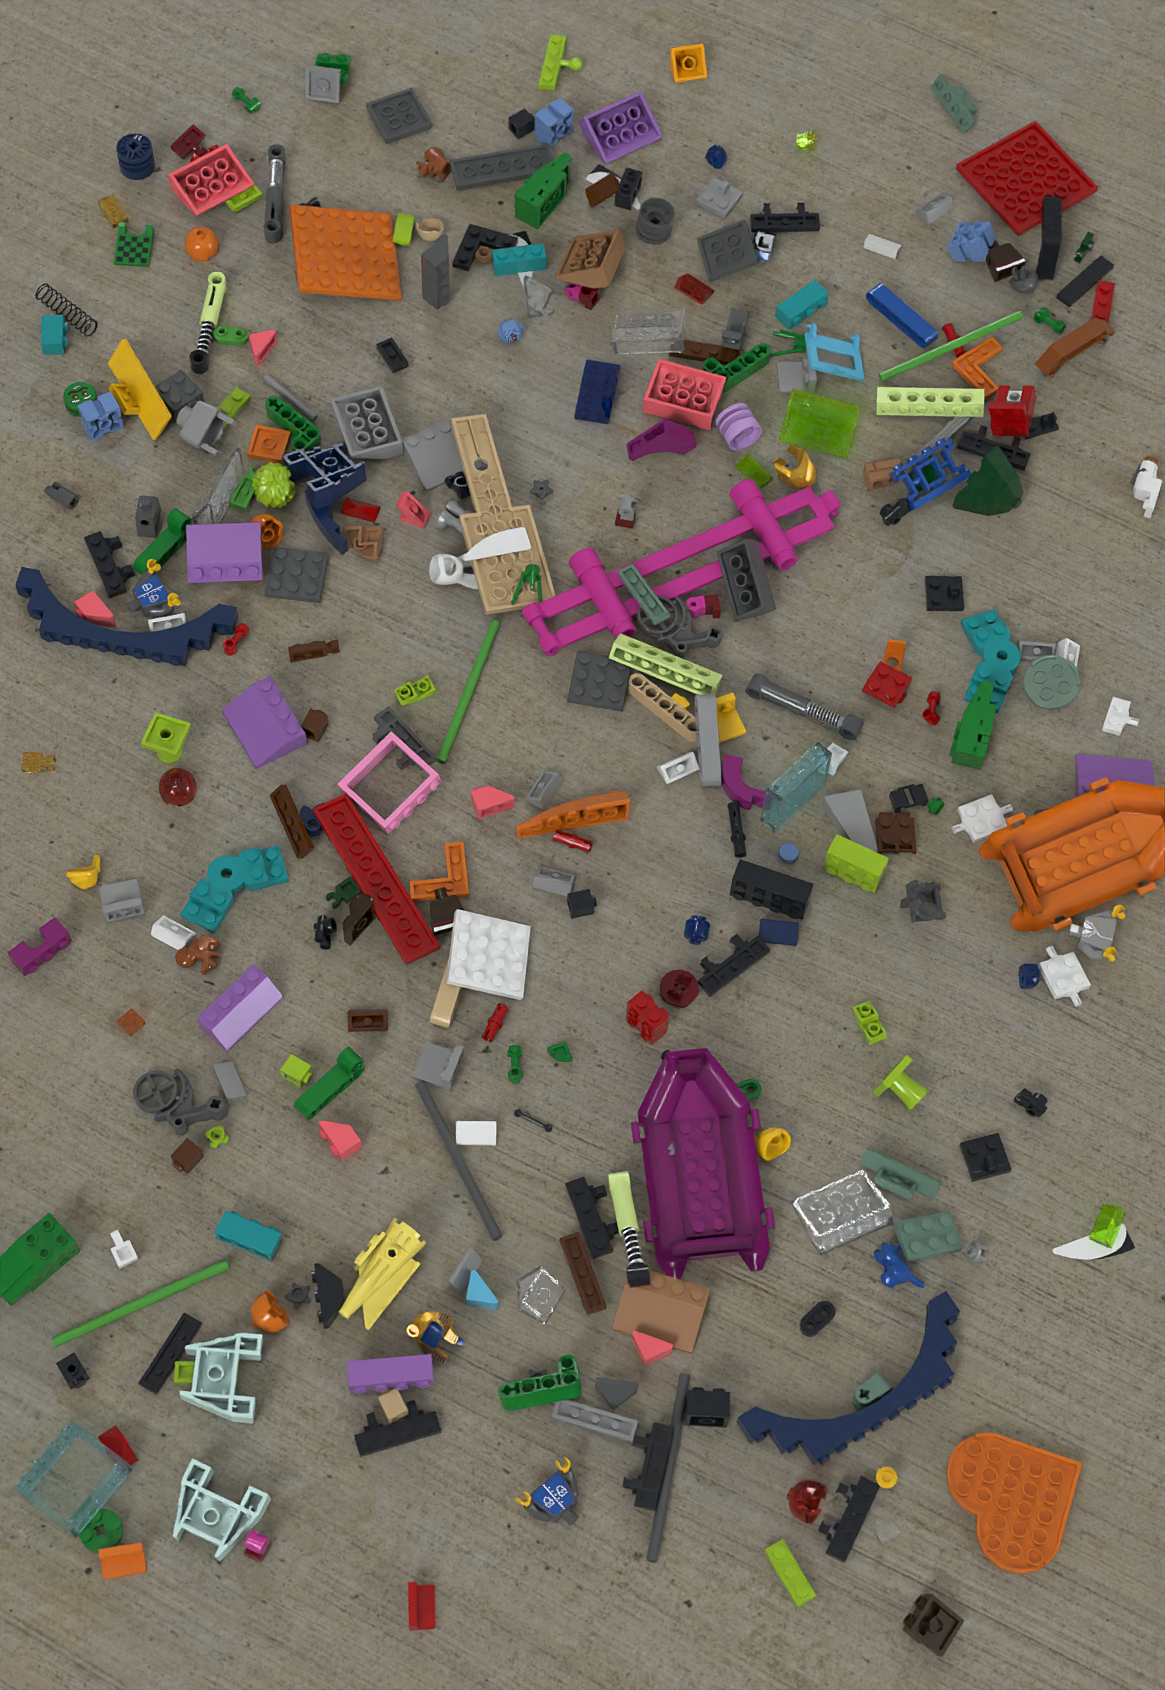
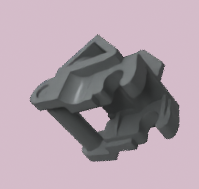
M913 880L905 885L907 897L901 899L900 908L910 909L912 922L931 921L933 919L943 920L946 918L945 912L942 909L939 892L941 890L940 884L936 882H922L918 884V880ZM932 892L934 904L926 902V894Z

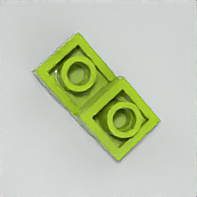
M398 213L393 237L394 243L410 245L415 216Z
M428 675L412 684L409 681L394 689L402 706L421 701L437 693Z
M870 1000L852 1007L856 1020L869 1045L887 1039V1032L879 1021V1014Z

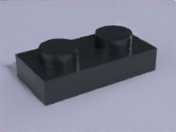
M392 337L376 344L377 350L392 373L409 367L407 359Z

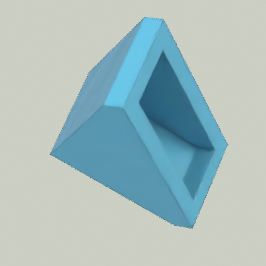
M473 1269L469 1280L466 1305L496 1310L499 1307L498 1300L477 1271Z

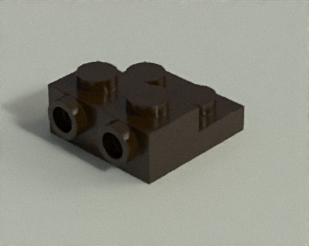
M361 893L358 898L355 897L350 902V915L343 921L344 942L350 946L375 919L374 900L368 894Z
M933 1594L920 1595L914 1603L916 1606L914 1612L909 1613L904 1618L903 1624L905 1626L902 1630L916 1642L925 1645L938 1657H942L965 1620Z

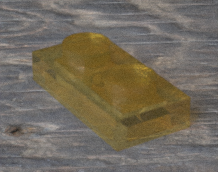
M114 194L98 200L100 208L113 229L118 227L119 222H129L127 215Z

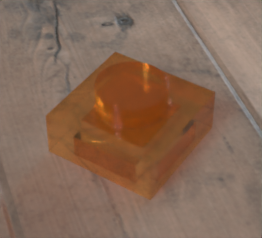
M131 1008L117 1020V1024L131 1037L145 1025V1021Z

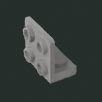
M807 351L806 357L802 359V362L777 363L780 393L815 392L817 382L816 370L810 369Z
M137 879L99 887L106 923L145 914Z
M427 1042L413 1078L451 1090L464 1056V1047L456 1044L453 1051Z

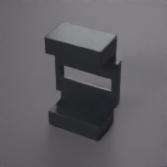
M923 784L900 787L895 791H891L889 795L895 813L900 812L903 807L906 809L918 805L925 806L929 801ZM904 789H909L914 804H909Z

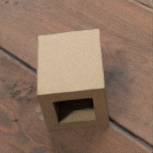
M387 1389L378 1397L379 1404L389 1425L409 1415L408 1409L398 1390Z

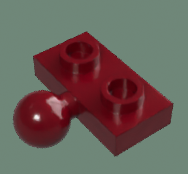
M192 124L171 145L170 149L182 159L192 150L194 154L202 156L207 153V150L197 145L205 139L206 135Z

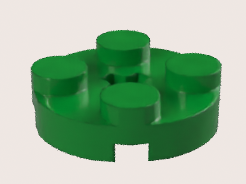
M92 1509L82 1519L79 1526V1538L85 1548L93 1553L99 1554L98 1549L116 1547L123 1536L120 1519L113 1511L108 1509ZM104 1526V1529L107 1531L106 1534L97 1536L96 1528Z

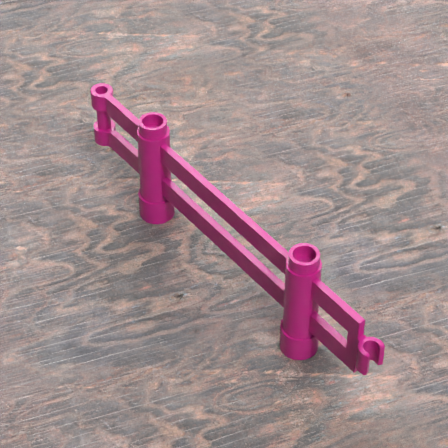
M746 479L736 484L729 492L730 498L738 511L743 514L742 516L631 564L636 567L644 578L753 531L760 541L759 547L763 560L770 558L779 570H786L792 567L798 560L793 547L834 530L835 526L829 517L839 515L838 508H840L841 504L832 490L823 493L817 498L809 486L767 505L753 479ZM808 506L810 507L816 518L783 532L777 522L778 519ZM585 548L575 553L569 560L572 571L582 585L541 603H531L524 607L521 612L528 625L533 626L540 637L539 644L545 655L552 656L562 648L607 628L615 635L616 639L620 633L632 637L637 630L633 624V617L637 616L639 604L634 597L623 602L616 591L625 586L617 576V571L629 565L606 574L604 571L605 567L593 548ZM719 560L652 590L656 596H663L669 600H674L677 595L681 597L723 578ZM591 600L593 601L598 613L559 629L557 633H550L543 621L545 618L550 619Z

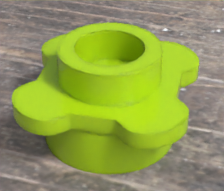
M221 1125L213 1127L205 1133L206 1138L210 1140L212 1148H217L218 1145L226 1144L229 1141V1137L225 1135L224 1127Z

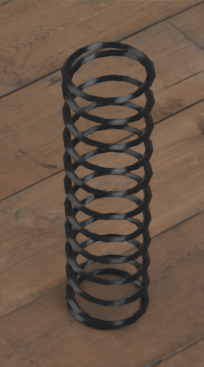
M47 283L42 284L37 289L36 299L41 300L42 304L46 303V306L51 307L52 311L56 310L57 315H62L64 310L71 306L70 311L64 318H66V322H70L71 326L75 325L77 330L80 329V332L84 333L86 337L91 336L96 331L98 322L95 319H91L90 315H87L75 304H72L61 293H57ZM48 287L47 292L41 298H38L40 291ZM52 291L48 300L43 302V298L47 293ZM56 295L55 301L48 306V301ZM61 298L60 304L53 310L54 303ZM66 302L64 309L60 313H57V310L60 307V305ZM76 309L74 316L67 321L68 315ZM81 313L78 321L72 324L74 317ZM85 317L82 326L77 328L78 322ZM90 321L85 327L84 332H82L81 330L84 324ZM95 322L92 333L86 335L85 332L90 328L91 323Z

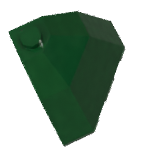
M996 446L984 456L978 472L973 471L966 481L968 485L955 496L953 507L963 511L992 516L1008 513L1013 508L1016 509L1020 506L1023 489L1019 476L1000 447Z

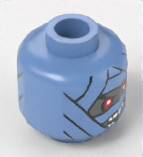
M514 318L501 322L499 328H497L501 342L504 341L506 344L520 340L522 337L521 333L524 332L521 322L517 323Z

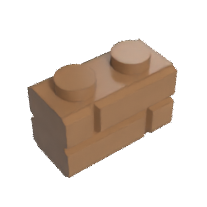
M890 457L884 461H870L865 464L863 476L868 490L903 484V480L894 483L893 476H889V473L893 472L892 468L901 463L900 458L893 459Z

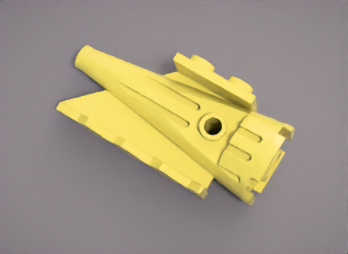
M396 1218L391 1221L385 1233L382 1231L380 1235L375 1234L367 1245L369 1248L367 1252L362 1250L355 1259L354 1263L356 1266L354 1270L356 1272L359 1271V1278L338 1311L344 1318L349 1319L356 1310L363 1306L364 1324L367 1330L372 1327L420 1266V1263L412 1258L426 1245L424 1240L422 1243L418 1240L420 1235L404 1222L396 1223L398 1220Z

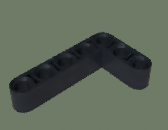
M1044 196L1042 240L1036 267L1038 279L1053 280L1062 238L1061 198Z

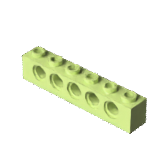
M877 387L876 415L983 417L984 389Z
M621 633L614 641L609 656L612 660L697 695L716 694L723 676Z

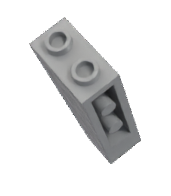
M848 790L845 793H830L824 796L823 809L839 834L878 852L862 791Z

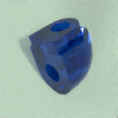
M715 144L708 149L705 159L714 168L721 169L727 162V153L723 147Z
M1023 964L1019 967L1020 988L1031 989L1037 986L1041 979V969L1038 968V965Z

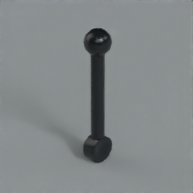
M520 1109L514 1111L516 1117H522L543 1127L546 1132L552 1131L551 1124H544L523 1114Z

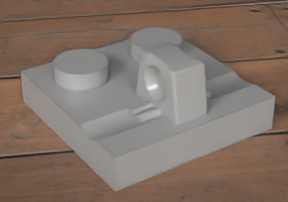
M307 65L306 99L339 103L341 69Z
M713 178L696 200V205L726 219L742 198L743 192L730 186V182L726 180L722 182Z

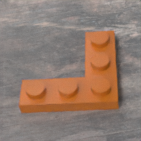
M991 336L951 363V366L973 389H984V400L995 395L999 387L979 366L1003 351V347Z
M464 841L444 843L448 878L409 881L413 902L437 900L434 890L445 887L448 897L457 895L458 898L469 897Z

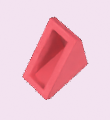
M275 330L249 334L250 346L257 366L262 363L277 343Z
M635 1330L633 1332L632 1341L644 1366L672 1353L673 1344Z

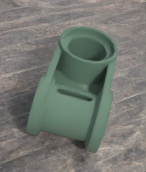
M879 1371L856 1389L853 1396V1404L856 1408L862 1410L883 1398L892 1391L893 1387Z

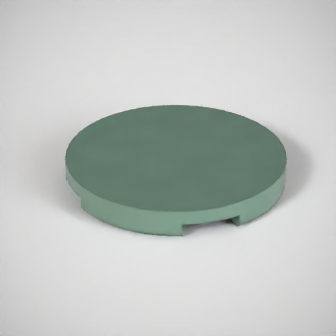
M1045 655L1037 658L1030 664L1024 676L1026 695L1031 702L1043 709L1056 710L1066 707L1076 698L1079 692L1080 675L1076 666L1071 661L1060 656Z

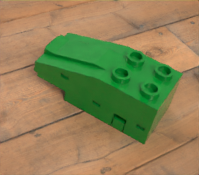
M564 152L536 171L530 178L526 179L523 187L516 191L514 195V209L517 219L539 229L565 198L566 185L571 181V158L569 154Z
M984 680L983 683L979 682L977 691L965 709L961 722H957L949 756H952L951 763L981 770L997 708L996 705L990 704L994 687L991 681Z
M50 1212L20 1236L0 1256V1297L10 1306L14 1305L30 1290L33 1292L65 1265L67 1261L80 1252L76 1240Z

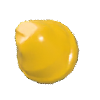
M94 855L91 866L67 870L66 877L80 889H88L95 886L98 873L100 872V856Z

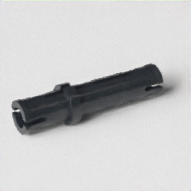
M731 802L727 805L732 832L730 839L734 846L735 857L742 858L747 855L744 842L746 836L743 834L739 803ZM734 816H736L737 826H735ZM737 834H739V841H740L739 844H738V840H737Z

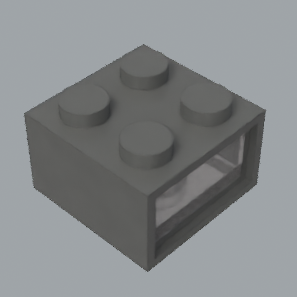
M179 370L155 386L169 410L171 418L176 423L177 416L183 407L189 406L193 408L197 401L204 402L202 390L182 370Z

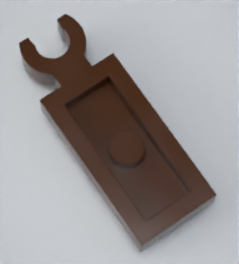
M332 640L329 643L313 641L308 644H295L288 647L291 663L326 657L327 653L336 654L340 652L338 640Z

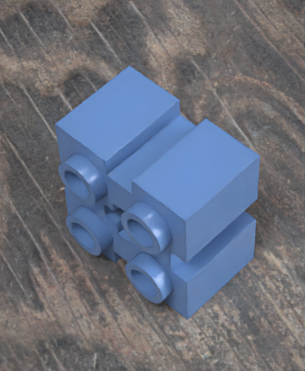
M559 98L556 101H552L548 109L539 110L535 114V138L542 144L549 143L551 148L558 143V139L567 137L573 132V122L571 120L574 119V109L562 98Z
M990 221L976 222L974 225L972 222H959L955 230L956 235L951 237L947 248L954 262H966L967 258H970L971 261H984L989 252L987 247L992 246L996 234Z
M111 391L99 395L96 401H84L78 405L82 426L91 442L104 437V433L109 431L113 433L124 428L122 418L120 417V407Z

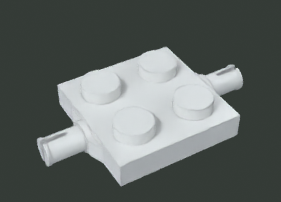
M988 795L958 807L957 812L961 818V823L952 826V831L956 834L965 830L970 835L973 843L989 837L992 832L1006 827L1004 814L1012 812L1013 808L1011 804L1000 808L993 795Z
M1049 946L1046 948L1050 959L1039 963L1038 968L1054 999L1071 997L1074 1006L1077 1007L1082 1004L1078 993L1088 989L1091 984L1074 952L1057 955L1054 946Z

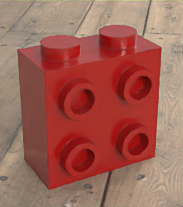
M641 990L627 1002L626 1021L631 1027H636L640 1031L639 1034L645 1041H649L653 1045L667 1033L669 1015L664 1008H659L655 1004V1000L650 994H646Z

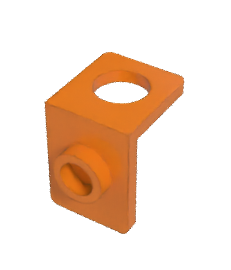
M888 639L883 663L889 665L887 661L894 658L898 661V665L893 668L901 672L906 642Z

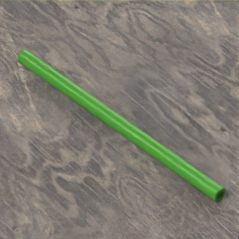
M1019 310L879 373V378L882 382L1021 320L1023 319V314Z
M492 620L437 756L436 761L440 764H445L499 628L500 623L496 620Z
M226 1260L220 1261L52 1337L55 1347H58L228 1270L229 1266Z

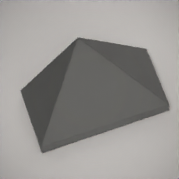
M596 1377L595 1387L614 1410L637 1393L638 1383Z

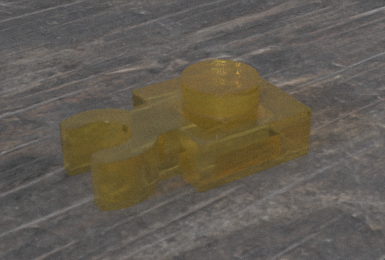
M23 752L21 770L22 772L41 773L42 768L48 771H55V766L49 765V763L56 762V757L48 755L43 758V753Z

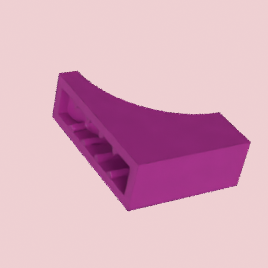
M664 418L628 442L626 447L629 459L635 461L640 457L657 452H674L684 455L696 447L693 431Z

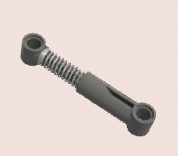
M273 144L268 148L270 169L269 186L266 191L264 223L265 239L269 243H277L282 238L283 166L286 163L284 147L279 144Z
M754 674L745 690L747 695L754 699H764L801 716L806 714L825 724L834 725V728L839 729L840 735L848 740H855L864 724L863 720L854 714H848L844 717L842 715L839 716V714L836 715V712L827 711V708L824 710V707H817L818 705L815 706V703L811 704V699L770 682L762 674Z

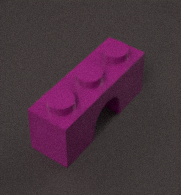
M55 917L39 928L44 939L41 946L32 948L22 941L7 952L10 961L24 976L35 972L39 965L51 960L55 953L68 947L72 941L69 932Z

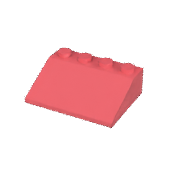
M227 144L170 173L168 177V185L177 198L195 216L255 186Z
M658 359L643 399L642 412L711 430L726 377Z

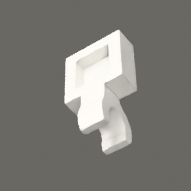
M118 1230L110 1233L116 1245L111 1248V1252L119 1269L137 1261L138 1257L130 1240L123 1242Z

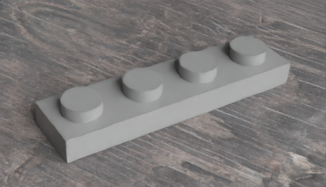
M569 1400L556 1402L552 1414L553 1420L633 1443L638 1425L637 1420Z

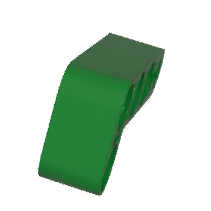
M760 343L724 367L716 359L708 358L703 363V371L725 376L726 382L722 393L727 392L765 367L770 360L771 348L765 343Z
M271 396L266 399L267 416L284 430L291 431V435L295 438L292 441V452L301 450L300 448L304 449L305 452L314 451V447H320L321 436L318 427L280 398Z
M175 508L169 513L167 517L168 527L134 561L133 568L142 575L148 569V560L154 559L156 560L155 564H160L162 567L187 542L186 525H192V519L179 509Z
M350 1047L345 1048L338 1055L337 1064L295 1101L294 1107L307 1120L315 1117L361 1076L365 1070L364 1060Z
M571 1354L561 1356L558 1360L559 1372L501 1385L498 1389V1394L503 1409L514 1411L578 1397L582 1393V1385L576 1358Z

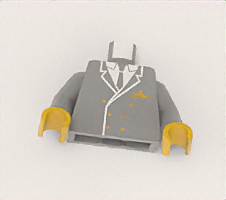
M1116 905L1113 910L1087 916L1082 926L1071 924L1068 935L1079 937L1077 947L1091 960L1108 959L1110 962H1114L1115 957L1112 954H1118L1116 949L1112 947L1117 922L1115 917L1124 919L1126 915L1123 912H1119L1124 911L1125 908L1123 905Z

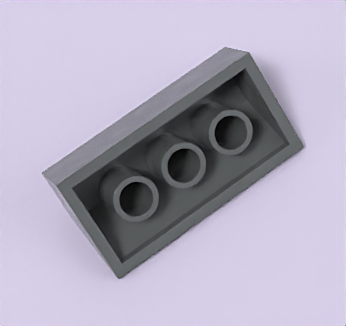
M446 234L421 254L423 299L437 310L445 306L450 300L448 236Z
M744 539L716 551L735 621L762 616L777 610L758 540Z

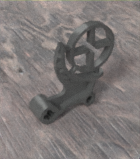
M678 595L674 598L673 602L666 597L657 596L661 602L671 607L667 609L668 612L674 613L673 624L666 628L662 621L658 623L661 628L659 631L652 630L645 625V623L650 622V619L648 617L641 619L640 611L642 608L640 606L638 608L637 621L639 626L646 633L659 636L656 639L657 643H667L677 657L683 658L686 650L705 646L716 648L721 642L723 632L718 626H711L707 631L699 634L691 632L692 620L690 611ZM676 604L681 610L682 622L677 621L678 611L675 606ZM675 625L679 626V628L674 633L668 636H663L672 631Z
M175 1069V1074L172 1076L164 1071L145 1073L134 1085L133 1096L137 1106L147 1113L157 1114L154 1116L156 1122L167 1120L175 1128L176 1134L179 1136L185 1135L188 1131L187 1127L194 1123L211 1119L219 1121L227 1115L224 1100L220 1096H212L206 1104L197 1108L193 1107L191 1084L186 1075L179 1069ZM164 1077L170 1080V1082L158 1087V1091L162 1093L174 1087V1093L170 1101L164 1104L160 1094L156 1093L155 1096L160 1107L151 1108L141 1104L154 1096L152 1091H156L151 1078ZM177 1078L181 1080L183 1086L181 1096L178 1095V1087L175 1081ZM147 1080L152 1091L137 1097L139 1087Z

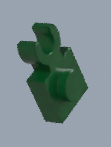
M1087 232L1075 253L1074 261L1080 263L1087 251L1092 250L1095 243L1092 241L1093 233Z
M350 876L336 885V892L328 893L326 900L335 899L336 901L332 903V908L335 909L342 900L347 904L355 897L361 895V890Z

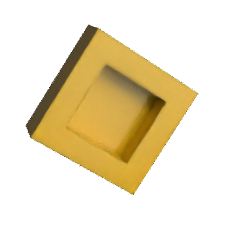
M675 693L671 698L689 712L690 704L688 700Z

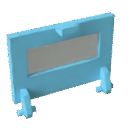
M816 324L807 325L810 333L806 332L804 336L810 369L858 381L865 379L859 348L860 337L858 334L850 336V339H853V343L817 335Z

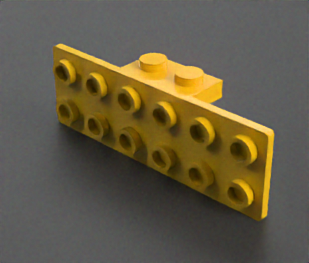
M122 339L108 362L120 384H111L108 389L111 391L124 415H138L151 438L157 440L172 416L127 339Z

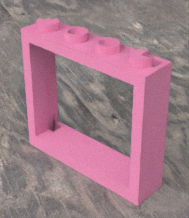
M391 731L337 785L344 794L347 793L351 801L389 834L394 828L397 829L400 822L404 818L409 817L413 813V809L418 804L420 805L426 800L427 795L431 791L437 789L442 780L435 770ZM398 746L429 777L384 820L352 789Z

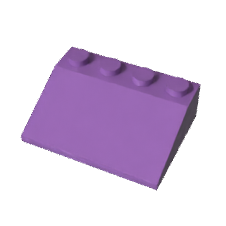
M641 91L589 114L578 122L585 138L604 164L663 138Z
M260 522L186 525L188 583L263 580Z
M271 676L250 686L222 709L223 714L256 769L307 744L304 730Z
M1076 754L1075 797L1090 792L1089 783L1104 777L1109 779V783L1122 780L1155 786L1150 760ZM1105 785L1095 789L1096 792L1104 791Z

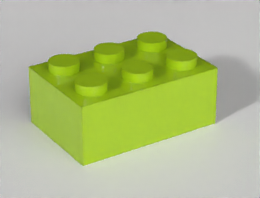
M836 834L826 853L823 869L830 875H837L848 883H854L861 886L865 891L875 893L885 875L889 858Z

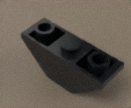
M315 1263V1271H311L313 1283H317L318 1290L314 1291L316 1303H320L321 1310L317 1311L319 1323L323 1322L324 1329H328L339 1315L338 1311L345 1302L342 1279L319 1263Z

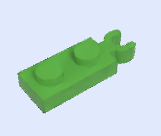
M253 465L249 468L250 474L243 475L229 501V506L245 512L255 496V489L252 487V478L255 475V467Z

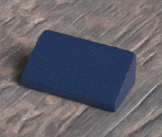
M760 919L758 936L764 943L797 946L799 923Z

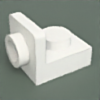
M832 743L823 752L818 768L833 776L849 752Z

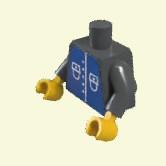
M154 559L148 560V569H146L132 590L134 600L126 603L130 613L140 609L145 617H164L174 609L173 605L179 606L181 604V601L176 599L179 595L175 593L169 594L157 573H153L161 569L160 564H155L156 560Z
M563 1456L565 1459L563 1466H560L557 1460L555 1462V1465L562 1470L561 1472L558 1470L531 1494L521 1491L524 1494V1499L521 1501L520 1498L516 1497L515 1501L524 1505L526 1511L534 1519L556 1523L563 1517L569 1525H572L579 1518L572 1509L577 1504L579 1493L576 1478L570 1468V1461Z

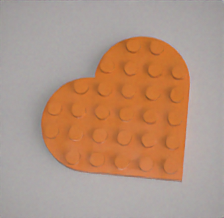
M979 1433L963 1440L954 1449L947 1464L946 1479L949 1491L958 1505L968 1513L977 1516L976 1537L987 1559L1004 1571L1015 1574H1027L1045 1567L1059 1550L1082 1463L999 1434Z

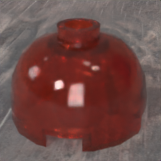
M172 768L161 776L158 790L161 799L166 804L181 807L189 804L195 798L197 784L194 776L188 770Z
M807 1479L798 1482L794 1488L791 1487L787 1494L791 1514L804 1523H814L822 1509L818 1508L821 1498L826 1499V1485Z

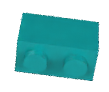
M42 315L41 347L43 355L65 354V347H68V338L65 336V332H68V322L64 321L63 315Z

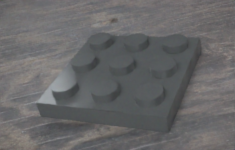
M413 88L366 103V109L386 144L432 128V122Z
M745 219L697 238L710 282L759 264Z
M273 547L265 597L320 603L328 553Z
M577 651L567 702L622 712L631 667L612 660L609 656Z

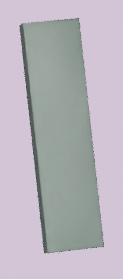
M633 564L617 571V576L653 625L670 617L668 610Z

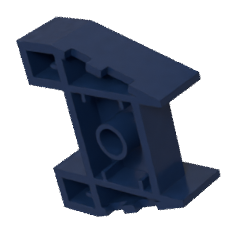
M346 443L332 444V448L321 449V446L314 447V451L307 452L304 449L296 450L282 456L283 466H287V470H290L291 473L290 481H299L311 475L315 478L312 481L306 482L308 500L316 509L336 502L367 480L365 462L354 464L348 458Z

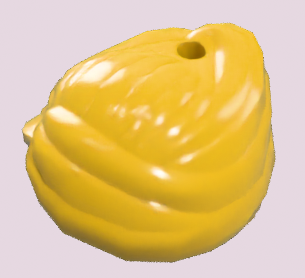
M771 1127L761 1131L755 1137L757 1155L766 1161L773 1160L786 1152L791 1144L790 1134L782 1128Z

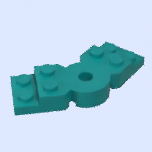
M995 609L962 619L960 622L974 652L982 656V662L978 663L963 700L971 701L977 691L979 682L983 683L984 680L991 681L994 687L990 704L997 706L995 713H998L1011 685L1012 675L1017 671L1021 656L1017 646L1009 641L1011 634L1004 620L1001 621Z
M279 845L260 850V847L244 850L239 853L237 858L227 855L213 860L208 867L207 878L198 881L190 893V899L181 911L180 917L214 934L234 904L233 894L239 892L243 887L249 891H255L289 882ZM224 875H231L229 878H223Z

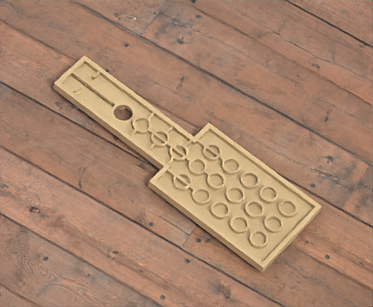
M486 414L452 418L450 421L475 509V513L463 514L459 517L468 552L480 541L495 533L525 527L531 549L471 560L485 614L519 610L531 603H541L538 596L537 582L535 583L534 591H531V583H528L525 579L514 605L511 604L521 579V573L525 572V568L529 564H535L540 567L542 602L555 597L556 594L530 505L512 507ZM477 460H482L483 463L488 465V468L484 471L477 470L474 463Z

